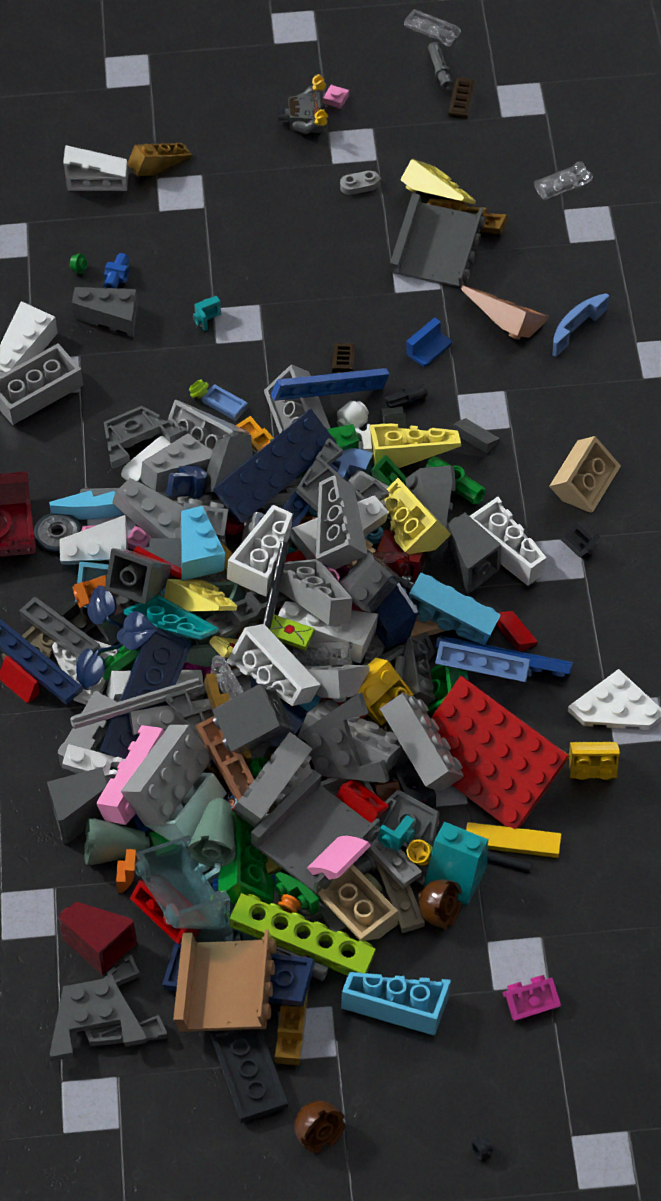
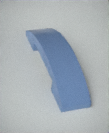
M601 294L587 299L573 308L563 318L554 335L553 356H558L569 345L570 334L588 317L596 321L608 310V294Z

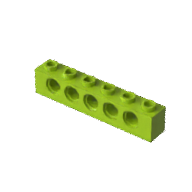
M241 893L229 920V927L260 940L263 939L265 930L269 929L272 939L276 941V945L303 957L307 955L314 959V962L347 976L349 972L367 973L376 950L366 941L359 940L358 942L353 940L342 931L334 932L327 929V926L320 922L312 923L307 921L304 916L293 912L290 914L283 911L279 905L261 902L257 896L252 894L245 895ZM254 914H262L265 918L257 921L252 916ZM284 923L287 928L279 930L274 925ZM305 932L309 937L307 939H300L297 934ZM327 941L332 946L330 948H322L319 943ZM348 950L351 951L354 954V956L351 958H346L342 955V952Z

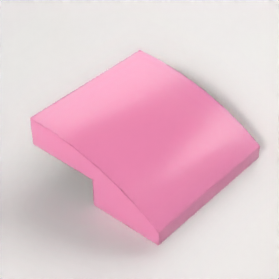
M340 836L307 869L312 875L324 873L329 880L338 878L371 845L369 842L357 837Z

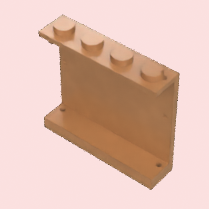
M269 929L265 930L262 940L197 943L193 933H183L173 1019L179 1032L266 1029L267 1019L271 1017V1007L268 1001L269 997L273 995L270 977L275 972L272 954L276 953V941L272 939Z

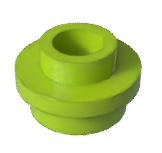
M202 379L198 380L189 388L190 396L192 398L197 397L198 399L203 397L208 392L209 384L203 382Z

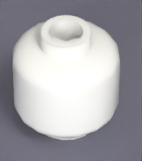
M349 401L337 412L339 419L337 424L339 427L353 424L354 428L359 425L360 429L367 423L369 411L362 402Z

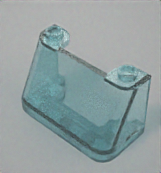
M189 835L136 852L135 872L138 877H142L164 912V918L168 925L171 924L174 928L220 930L229 926L230 897L225 890L214 892L200 870L199 863L191 858L190 851L188 852V845L191 840Z

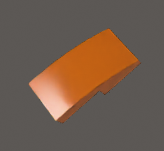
M126 849V861H118L117 893H123L127 890L134 879L136 849Z

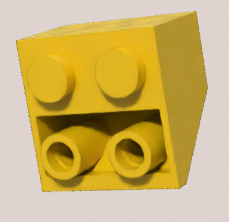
M375 658L368 664L370 670L357 694L362 692L368 715L382 726L387 720L380 708L402 693L409 696L414 694L388 660Z
M570 742V778L580 780L588 778H601L604 780L617 778L620 754L617 742Z

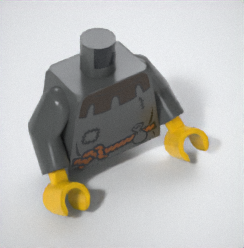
M316 75L313 78L312 83L314 86L311 85L303 93L289 98V108L277 109L278 121L290 120L291 131L309 134L310 132L322 133V126L327 124L326 118L328 114L321 110L320 93L317 91L326 88L324 78L321 75Z

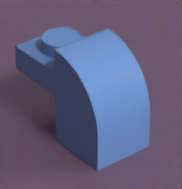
M356 448L343 450L342 456L333 462V465L339 469L337 473L341 474V477L346 481L357 470L370 475L373 468V453Z

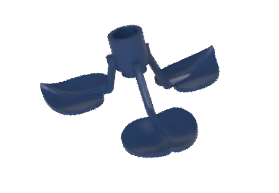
M97 586L94 589L88 604V616L95 624H103L107 620V622L120 628L117 633V640L120 644L98 649L96 652L87 648L80 654L77 660L76 673L79 683L85 690L96 685L105 673V661L102 656H99L101 653L120 649L123 645L129 650H136L147 643L158 631V628L143 613L137 611L131 612L126 617L123 625L112 620L110 616L117 609L116 599L112 592L104 590V586Z

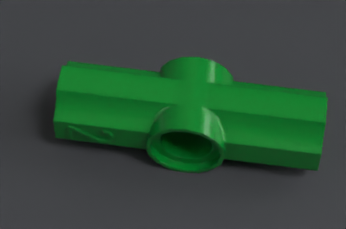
M433 456L428 460L425 468L451 465L438 456ZM453 466L456 486L455 491L451 492V494H459L472 504H479L486 494V488L466 476L462 467Z

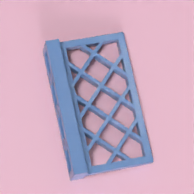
M443 641L439 643L435 664L526 682L527 677L531 678L532 670L529 668L530 659Z

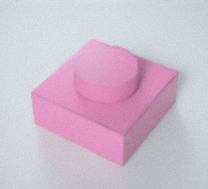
M331 85L323 97V103L341 109L349 96V90Z
M134 526L128 536V548L134 550V548L139 546L145 549V547H149L150 538L152 537L140 527Z

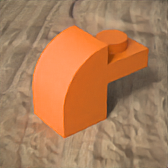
M107 575L80 582L72 587L79 608L89 604L90 597L97 586L105 587Z

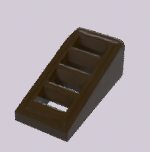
M456 78L449 108L450 116L468 118L475 93V80Z
M334 343L332 374L354 372L355 343Z

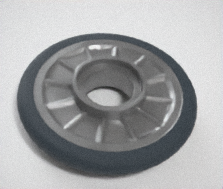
M50 513L37 522L34 528V537L41 548L52 552H60V539L82 530L79 521L74 516ZM55 529H62L63 533L60 535H54L52 534V531Z

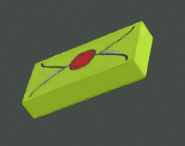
M275 614L273 615L271 629H269L280 642L305 651L315 634V628Z

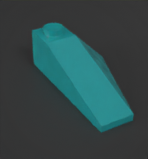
M160 595L153 597L146 604L138 603L124 609V614L127 616L134 611L143 613L157 628L178 637L201 640L219 632L218 627Z

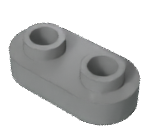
M374 171L349 174L340 180V189L347 195L372 191L379 186V175Z

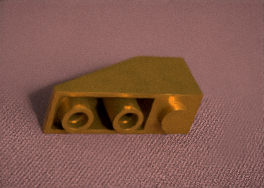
M183 143L135 145L127 164L136 176H153L191 158L192 154Z

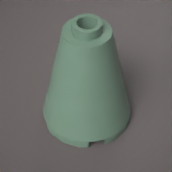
M216 798L208 803L188 845V852L190 851L191 858L202 865L214 867L215 863H222V866H227L233 862L236 856L232 807L230 803L222 798Z
M87 818L85 835L87 837L86 842H84V856L87 865L126 859V849H136V856L144 855L145 850H149V836H145L144 831L95 818Z

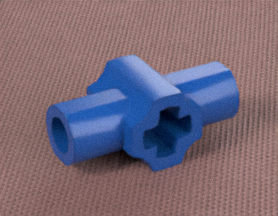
M119 253L114 263L107 262L104 272V279H106L103 285L104 288L117 289L119 283L127 282L130 271L128 266L130 258L128 255Z

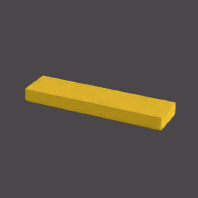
M467 822L466 831L488 839V850L559 858L561 833L520 828L513 829L511 827Z

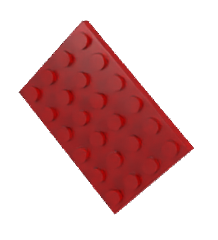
M462 676L459 677L431 717L439 726L438 733L441 738L444 737L449 743L451 755L456 757L463 767L461 772L464 777L452 785L506 827L516 829L522 826L570 758V755Z

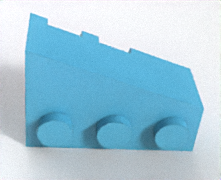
M203 506L181 511V580L184 581L224 571L225 551Z

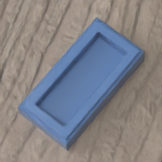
M215 384L202 397L204 404L234 421L248 409L247 402Z

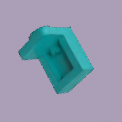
M214 296L194 304L195 313L193 318L195 323L200 325L203 331L208 330L207 320L221 315L219 298Z
M406 815L395 831L382 825L379 828L378 841L384 847L398 852L405 842L409 843L415 834V830H413L415 819Z

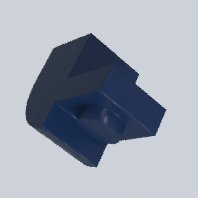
M198 465L179 466L178 473L169 474L166 494L170 497L190 496L192 499L203 497L207 472Z

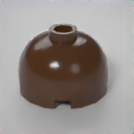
M439 879L430 882L420 892L418 896L419 909L422 917L429 924L447 929V925L452 926L455 923L462 902L458 901V894L462 895L460 884L451 880Z
M314 1101L307 1104L299 1111L295 1119L294 1129L299 1142L311 1153L322 1152L321 1147L328 1142L331 1147L341 1137L345 1129V1123L343 1122L344 1114L326 1101Z

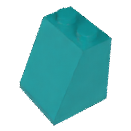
M444 822L434 841L424 888L430 882L439 879L455 881L460 884L462 895L458 894V901L468 906L487 869L488 839Z

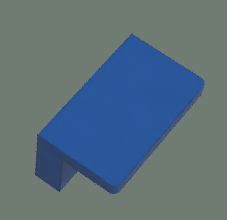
M433 318L406 341V355L423 367H426L452 345V340L441 333V322Z

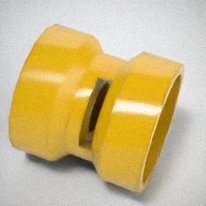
M414 840L407 847V856L412 862L420 866L429 865L433 847L423 840Z

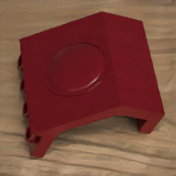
M27 471L0 474V557L36 554Z

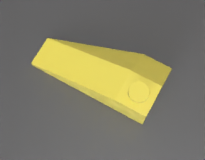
M414 159L410 161L400 179L407 184L406 188L414 193L420 191L473 205L476 202L468 193L460 189L458 184L450 181L451 178L437 167Z
M392 423L370 425L374 466L384 455H387L398 468L461 447L460 437L456 430L431 428L428 431L419 430L418 426H410V429L398 428V424Z
M399 478L387 488L389 497L384 499L391 516L392 521L390 523L395 531L394 538L406 554L436 550L451 535L443 524Z
M167 579L164 598L189 612L237 610V605L230 598L224 597L225 594L219 592L217 586L204 579H188L184 581L181 579Z

